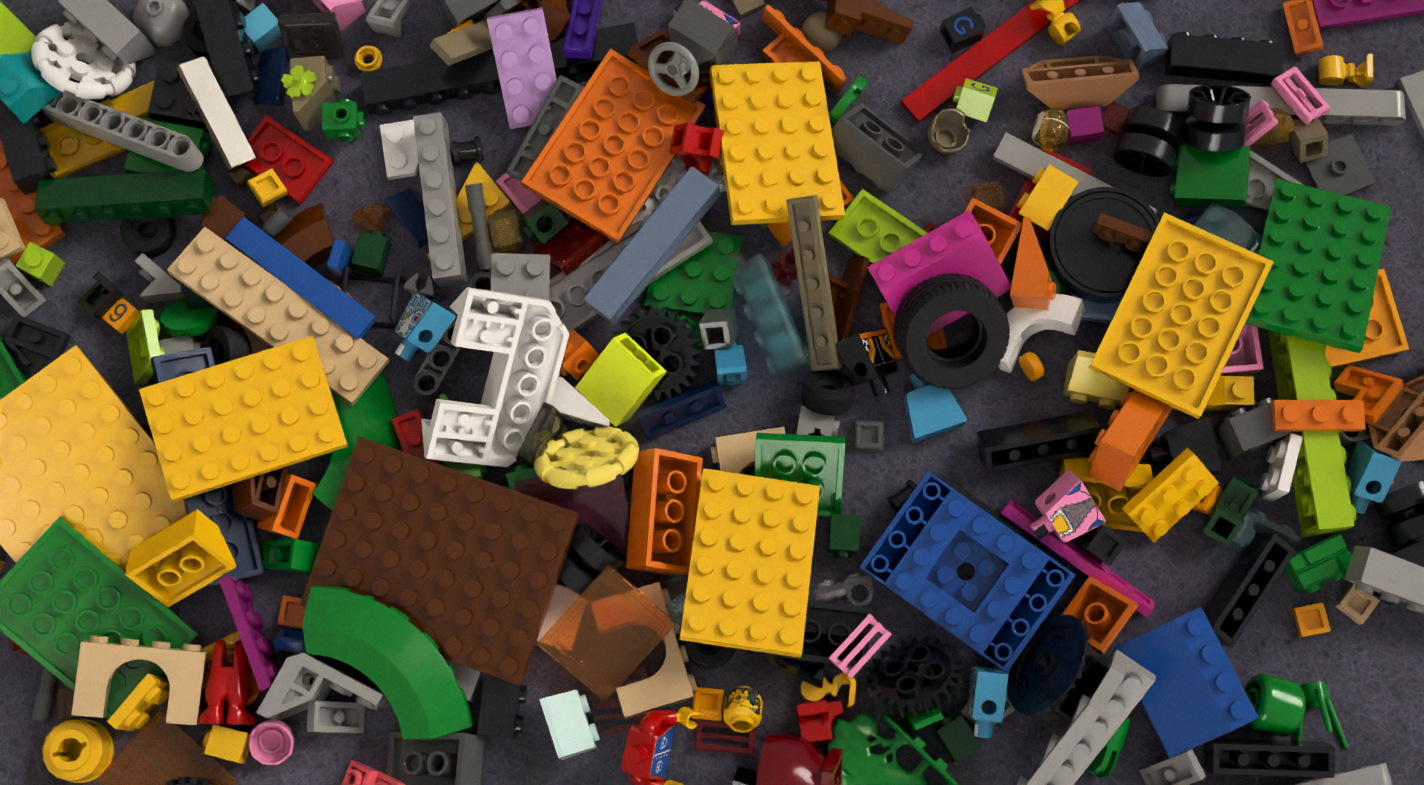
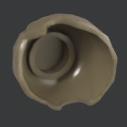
M818 11L806 18L801 26V31L813 47L820 48L825 54L833 51L840 44L842 34L824 28L826 12Z
M953 108L943 109L935 115L927 129L928 140L934 150L945 155L957 154L967 145L970 129L965 124V115Z

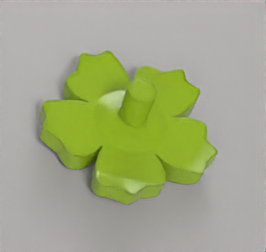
M295 65L290 70L291 75L283 74L281 81L284 83V87L288 89L286 92L288 96L300 98L302 94L305 97L313 94V83L317 81L315 72L310 70L304 71L302 65Z

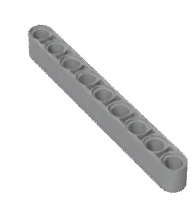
M1166 84L1157 87L1156 108L1172 113L1181 120H1186L1190 116L1187 112L1189 91L1201 85ZM1232 86L1250 94L1249 109L1259 101L1264 100L1269 104L1270 107L1268 108L1274 113L1273 117L1278 122L1299 119L1297 114L1274 87ZM1315 88L1331 107L1328 113L1322 114L1319 117L1321 123L1399 125L1406 120L1405 97L1402 91ZM1306 96V98L1315 107V109H1318L1315 106V104L1309 99V97Z

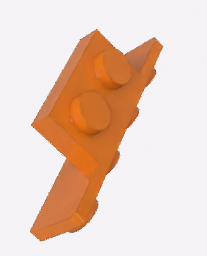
M769 4L764 7L762 21L778 37L762 50L761 55L769 63L820 61L823 79L840 93L844 89L846 82L842 69L837 65L831 64L825 58L820 48L813 47L806 40L801 30L793 28L786 21L782 12L777 9L774 10Z

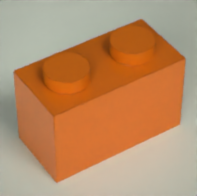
M286 474L278 514L258 522L257 528L282 537L298 539L313 497L312 492L317 484L293 474Z

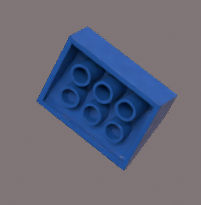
M1202 607L1191 610L1113 648L1114 652L1119 650L1156 675L1155 682L1142 697L1140 703L1168 758L1177 756L1259 718Z

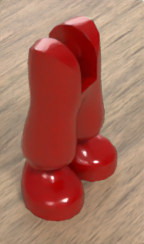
M215 640L210 673L204 694L208 707L198 715L197 724H225L223 706L224 701L228 700L229 707L226 724L255 725V715L244 708L245 703L250 697L248 657L241 640L235 642L233 663L226 662V641Z

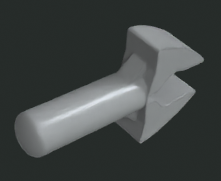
M420 273L412 276L403 287L405 291H410L411 295L417 292L426 298H435L434 284L430 276H428L425 288L421 289L420 292L417 289V284L421 277Z

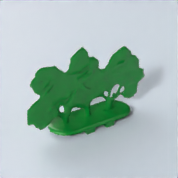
M869 713L859 714L852 721L838 719L833 727L835 738L827 745V755L831 748L843 749L842 785H927L922 772L928 766L934 769L947 782L946 785H959L945 771L949 766L940 757L933 760L923 750L927 745L918 736L913 738L908 736L884 713L882 718L895 732V738L888 739L878 736V725L875 718ZM870 735L877 738L875 741L868 742L867 740ZM882 744L881 746L884 749L886 746H889V749L883 754H873L870 751V747ZM904 744H908L923 759L913 771H906L897 763L896 750ZM892 754V762L888 763L886 756Z

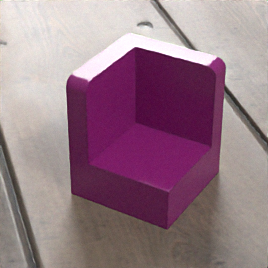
M1100 106L1072 109L1066 112L1069 135L1066 139L1067 146L1100 141L1105 132Z

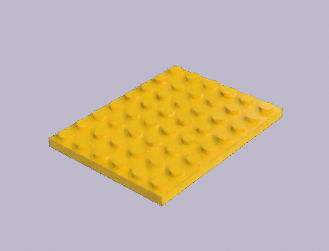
M77 345L0 400V545L15 563L25 555L59 517H62L126 571L130 549L187 516L184 500L172 502L153 439Z

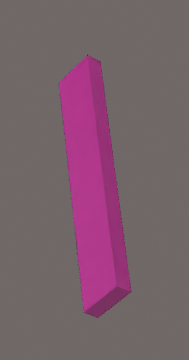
M1009 499L1001 514L1038 539L1029 525L1039 518L1014 500ZM1053 532L1039 540L1086 575L1093 577L1139 605L1136 610L1146 618L1153 612L1155 603L1151 598L1071 541L1062 542Z

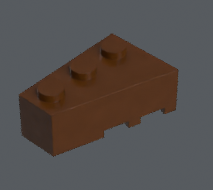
M289 466L233 483L234 512L259 522L277 515Z

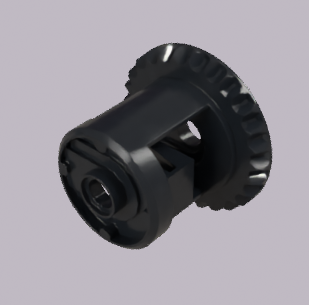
M1058 615L1044 621L1010 668L1007 684L1008 698L1016 711L1025 716L1029 715L1032 717L1043 716L1046 712H1052L1071 723L1082 694L1091 699L1108 671L1111 660L1091 648V644L1088 642L1090 636L1080 620L1071 615Z

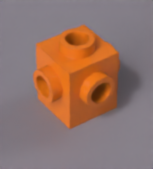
M573 328L569 331L560 373L564 377L569 373L577 381L589 370L599 357V354Z

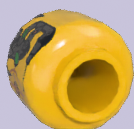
M739 686L729 691L724 699V722L736 732L746 733L753 730L762 720V696L748 686Z

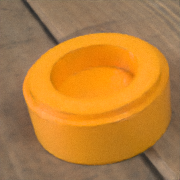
M1029 351L1019 357V365L1029 380L1036 381L1044 376L1043 364L1036 354Z

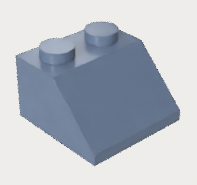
M1140 2L1120 3L1116 6L1106 28L1124 58L1133 59L1137 71L1161 60L1168 50L1167 41L1164 35L1160 32L1158 33L1155 28L1151 13L1145 10Z

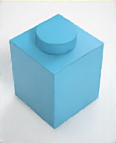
M264 3L244 17L246 21V28H244L246 40L249 39L252 46L254 45L260 53L286 33L280 21Z

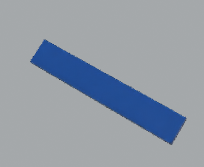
M244 216L225 237L234 247L294 290L357 340L362 338L377 320L375 315Z

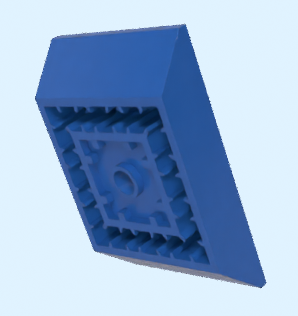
M929 471L924 475L860 565V568L1006 673L1076 576ZM962 563H968L974 569V575L969 580H962L957 575V568Z

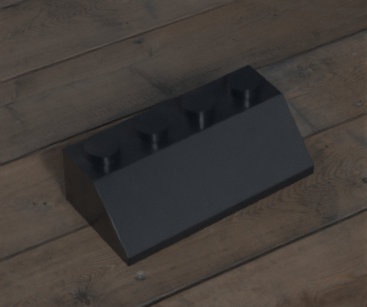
M808 600L801 658L747 650V654L834 664L828 658L868 614L872 615L873 608ZM870 623L837 657L841 662L868 634L871 628ZM869 642L847 666H855L868 651ZM867 662L862 666V668L867 667Z

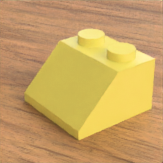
M1078 350L1068 363L1063 396L1070 397V401L1077 404H1086L1087 401L1098 403V407L1113 410L1116 407H1120L1124 395L1129 390V386L1090 369L1089 366L1096 353Z

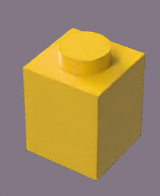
M213 724L212 729H208L204 736L203 747H206L204 754L245 764L249 753L248 740L250 733Z

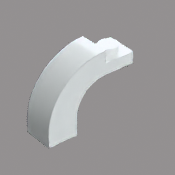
M1056 294L1055 299L1050 300L1049 310L1012 308L1006 314L1010 325V339L1006 347L1007 351L1004 353L1005 356L998 365L1000 370L1008 373L1012 372L1023 344L1030 336L1037 332L1057 330L1075 336L1085 313L1082 299L1064 294Z

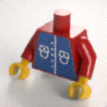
M686 706L681 707L677 713L675 710H652L647 712L640 722L630 728L623 753L621 770L630 773L629 778L633 785H684L673 780H667L664 783L663 780L666 776L676 722L689 729H694L697 727V724L689 720L692 715H699V713Z

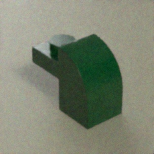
M1232 474L1210 515H1206L1202 533L1229 547L1243 526L1244 515L1258 495L1259 488Z

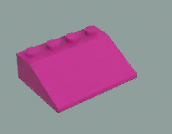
M970 210L867 267L894 316H897L898 306L902 303L906 294L911 292L913 287H916L918 283H923V280H927L932 276L935 277L938 274L960 273L961 275L971 276L984 283L996 298L1011 290L1010 282ZM952 311L942 315L932 324L927 336L970 312Z

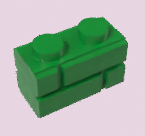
M1338 533L1294 554L1284 570L1296 592L1306 589L1307 593L1310 594L1325 587L1322 581L1332 577L1334 582L1344 578L1352 554L1347 549L1341 534Z

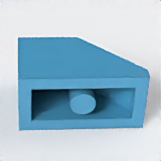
M734 342L732 348L714 349L716 378L719 386L745 385L747 370L743 345H737Z

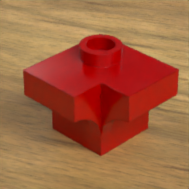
M691 123L674 125L669 153L679 156L684 161L686 172L693 166L702 174H708L712 159L719 158L722 145L721 138L723 137L724 130L715 127H701Z
M827 700L808 701L797 705L796 716L800 737L807 739L814 747L827 746L833 741L831 727L838 719H842L843 716L841 701L827 703Z

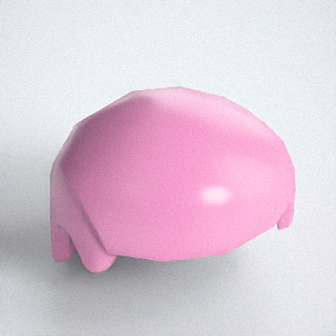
M266 720L259 723L251 731L248 748L252 757L261 764L279 765L291 756L294 750L295 737L292 729L283 721Z

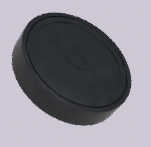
M1097 187L1076 194L1065 203L1062 210L1058 211L1047 234L1046 253L1053 273L1068 291L1087 301L1115 303L1122 300L1145 252H1134L1127 249L1125 244L1100 239L1098 234L1092 232L1097 218L1103 213L1153 233L1160 221L1152 208L1138 196L1118 188Z

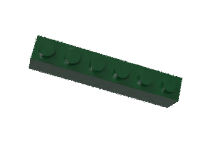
M197 169L192 172L179 170L39 180L34 210L45 224L50 225L71 222L88 223L89 221L100 220L112 222L117 219L130 218L141 220L145 217L159 216L169 218L174 215L197 216L203 213H212L215 184L206 169Z

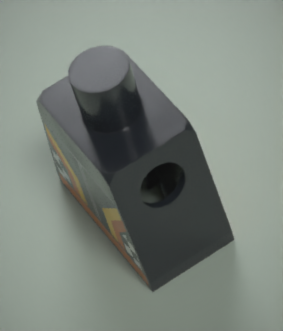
M887 328L858 333L835 343L855 385L869 382L874 398L891 392L885 376L897 372L898 368Z

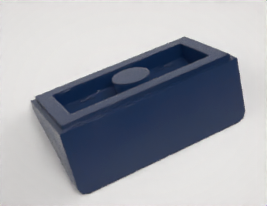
M279 47L261 51L259 71L262 83H259L261 90L256 91L255 104L283 106L285 87L281 79L283 74H287L290 54L287 48Z
M409 188L385 199L389 209L418 247L421 248L427 244L428 237L424 207Z

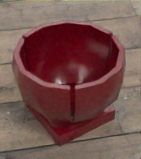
M770 733L765 738L761 750L756 785H842L843 749L831 748L828 755H823L805 738L788 733Z

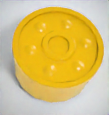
M87 719L64 721L55 726L46 736L42 748L43 761L48 771L55 777L74 783H87L99 778L109 768L114 756V742L109 731L96 721Z

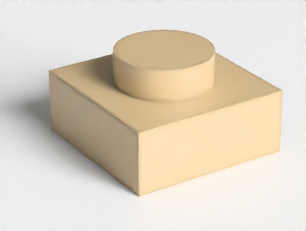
M1352 583L1335 607L1361 625L1366 621L1380 600L1372 594L1354 589L1356 584Z

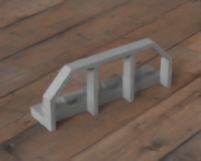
M1116 650L1108 671L1091 699L1082 694L1067 731L1061 738L1052 733L1037 770L1029 780L1020 775L1015 785H1074L1153 685L1156 675L1119 650Z

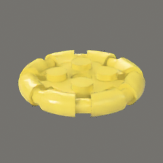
M595 426V430L587 431L585 428H579L559 435L558 440H550L543 445L535 456L534 470L543 482L550 483L553 487L563 489H578V486L588 485L589 488L596 487L615 480L618 474L624 475L638 459L639 445L630 433L622 432L619 428Z

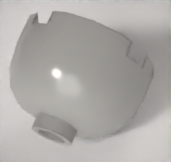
M139 0L134 8L133 20L135 26L152 45L169 47L174 45V42L180 38H184L183 25L190 15V11L182 0Z

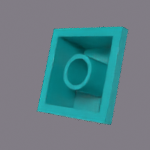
M31 52L0 55V100L24 124L58 96L61 91L51 86L41 77V71L36 70L34 67Z

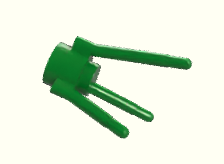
M1325 681L1302 684L1301 688L1304 691L1308 708H1320L1327 733L1333 732L1332 720L1343 749L1347 750L1349 746L1331 702L1330 693L1326 688ZM1304 717L1299 728L1296 730V741H1302Z

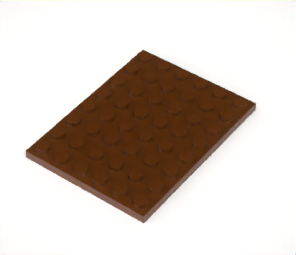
M358 436L300 606L306 608L310 589L313 585L350 589V592L363 596L368 594L375 597V601L389 608L392 606L409 617L410 623L422 633L426 632L439 647L438 652L444 659L520 686L523 683L581 513Z

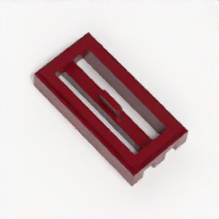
M697 719L694 750L754 755L756 727L750 731L749 737L702 732V726L731 728L725 722ZM701 738L749 744L748 749L701 744Z

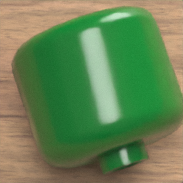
M1263 673L1252 676L1246 683L1244 690L1259 718L1245 725L1253 730L1281 737L1293 734L1299 728L1305 713L1306 699L1301 686L1294 681Z

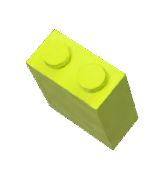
M625 332L612 338L575 388L609 419L611 424L617 427L632 417L667 371Z

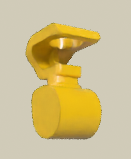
M1037 0L1030 5L1032 10L1041 8L1050 12L1046 15L1051 20L1048 31L1057 44L1063 46L1081 32L1080 24L1074 14L1071 12L1063 13L1065 10L1064 0Z
M1373 54L1366 55L1365 62L1356 68L1354 63L1345 64L1341 56L1332 55L1319 59V84L1339 86L1343 84L1345 79H1348V82L1355 83L1361 88L1369 87L1373 81Z
M841 673L834 677L832 683H829L824 677L822 688H817L803 681L801 684V695L807 702L822 701L827 694H831V697H837L840 687L844 684L849 685V698L846 706L849 709L855 704L856 680L854 677L850 679L845 673Z

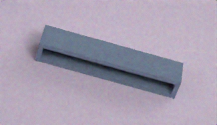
M693 166L687 172L683 171L677 177L672 191L669 194L665 193L657 203L658 208L651 216L647 215L642 220L637 234L633 238L629 237L624 242L620 255L615 260L612 259L606 264L603 269L604 274L598 282L594 281L588 286L584 298L587 306L611 325L615 326L721 196L719 185Z

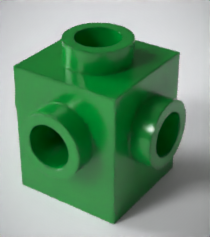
M340 99L336 103H322V130L327 139L350 142L353 141V138H361V128L366 127L365 112L360 110L357 102L349 99Z

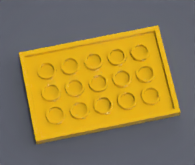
M820 61L711 65L709 74L718 129L724 130L720 151L731 225L789 222L786 200L817 195L820 221L842 220L845 216Z
M1164 212L1089 368L1199 419L1274 261Z
M313 336L139 389L172 502L348 447Z
M703 468L679 640L801 658L820 486Z

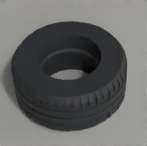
M943 273L942 275L938 274L935 277H929V279L923 280V283H918L916 287H913L911 292L906 294V297L903 298L902 303L898 306L897 316L894 318L896 346L910 371L924 383L937 388L941 387L942 389H960L961 387H967V385L971 386L986 378L987 375H990L991 371L997 368L996 366L1000 364V360L1005 356L1004 353L1007 351L1006 347L1010 339V325L1006 312L991 290L984 283L971 276L961 275L960 273H949V275ZM952 311H967L974 314L976 318L974 331L963 345L948 351H938L928 347L926 343L928 331L939 317Z

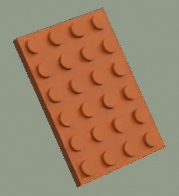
M610 49L521 181V186L619 244L676 156L669 153L674 125L683 123L696 125L705 111L706 105L700 101L691 104L680 96L666 94L655 85L649 71Z

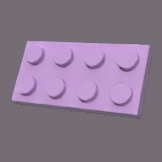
M543 7L487 18L510 129L533 124L557 81Z

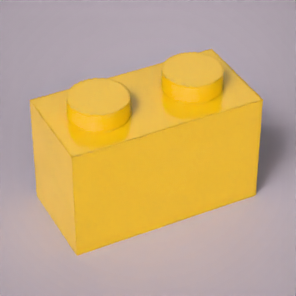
M1050 164L1046 170L1043 168L1039 169L1032 181L1036 184L1031 194L1025 192L1017 204V207L1021 209L1018 215L1022 218L1029 217L1032 224L1045 232H1048L1059 210H1062L1079 183Z

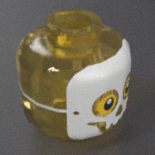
M1056 108L1040 112L1036 117L1032 132L1034 143L1045 151L1063 148L1069 138L1067 115Z

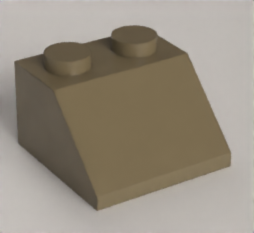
M325 56L290 59L291 69L295 65H302L304 71L310 70L315 72L317 81L313 83L314 90L312 95L305 97L302 94L300 98H292L293 113L304 131H311L322 119V103H336V93H340L339 77L335 76L333 65L328 64Z

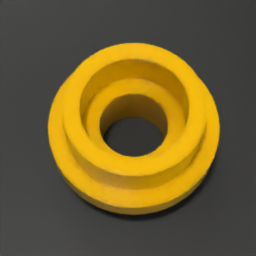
M367 45L358 49L354 61L360 71L370 72L381 67L383 58L381 52L376 47ZM367 57L374 58V60L371 63H364V60Z

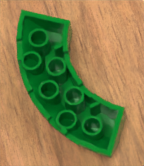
M382 373L376 377L354 406L331 391L348 447L333 451L323 478L312 492L331 511H333L358 436L398 449V436L391 419L397 417L392 395Z
M313 585L311 587L302 624L306 654L327 656L340 660L361 671L374 682L391 704L397 716L403 739H433L472 726L470 709L464 690H460L453 675L455 670L451 665H447L442 655L438 652L439 647L426 632L422 633L410 623L409 617L392 606L389 608L375 601V597L368 594L363 596L350 592V589L335 586Z

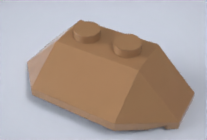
M1099 55L1042 60L1031 65L1029 68H1023L1021 72L1026 89L1050 109L1063 111L1074 108L1107 106L1139 80V73L1133 59L1125 58L1121 60L1116 57Z
M1424 375L1403 384L1401 392L1375 425H1368L1373 448L1377 453L1392 457L1400 462L1424 460Z

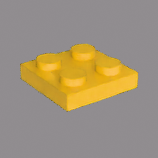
M148 673L107 722L117 730L134 731L135 729H141L150 719L148 713L155 705L160 706L168 698L169 681L165 677Z

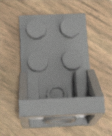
M301 653L286 658L256 713L268 719L282 721L308 710L309 701H325L331 688L349 697L353 693L358 695L355 700L356 702L376 711L378 707L387 709L390 703L382 692L316 657Z

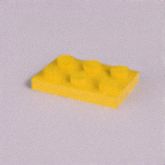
M1187 447L1124 505L1122 509L1148 538L1155 543L1175 523L1188 514L1200 500L1208 495L1219 482Z

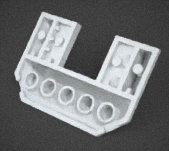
M467 287L450 306L458 314L451 343L456 347L494 352L481 404L436 399L431 420L421 419L424 457L433 460L508 467L517 461L516 457L528 448L532 450L541 443L569 332L559 319L554 306L549 300Z

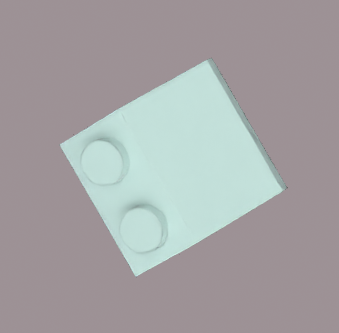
M576 689L539 699L559 759L564 760L597 748L595 741L600 740L595 723L589 724L586 713L591 710L585 694L580 696L579 691Z

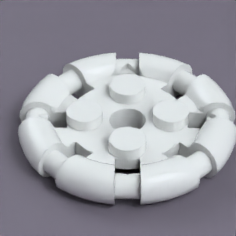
M65 22L64 26L54 24L45 28L36 36L31 48L34 67L36 70L41 71V77L47 83L63 93L68 91L76 94L75 97L83 99H104L107 95L113 97L124 92L133 81L132 78L136 73V63L132 62L125 65L119 58L113 61L101 50L104 45L99 40L93 43L82 32L85 27L79 22L76 25H73L71 22ZM70 78L80 81V83L73 82Z

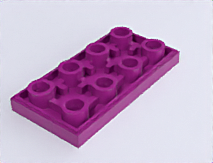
M229 575L219 579L220 585L261 692L267 693L281 669L279 665H274L271 657L275 654L274 647L270 639H265L261 628L265 627L260 612H254L251 601L255 600L250 585L248 583L244 585L242 580H237Z

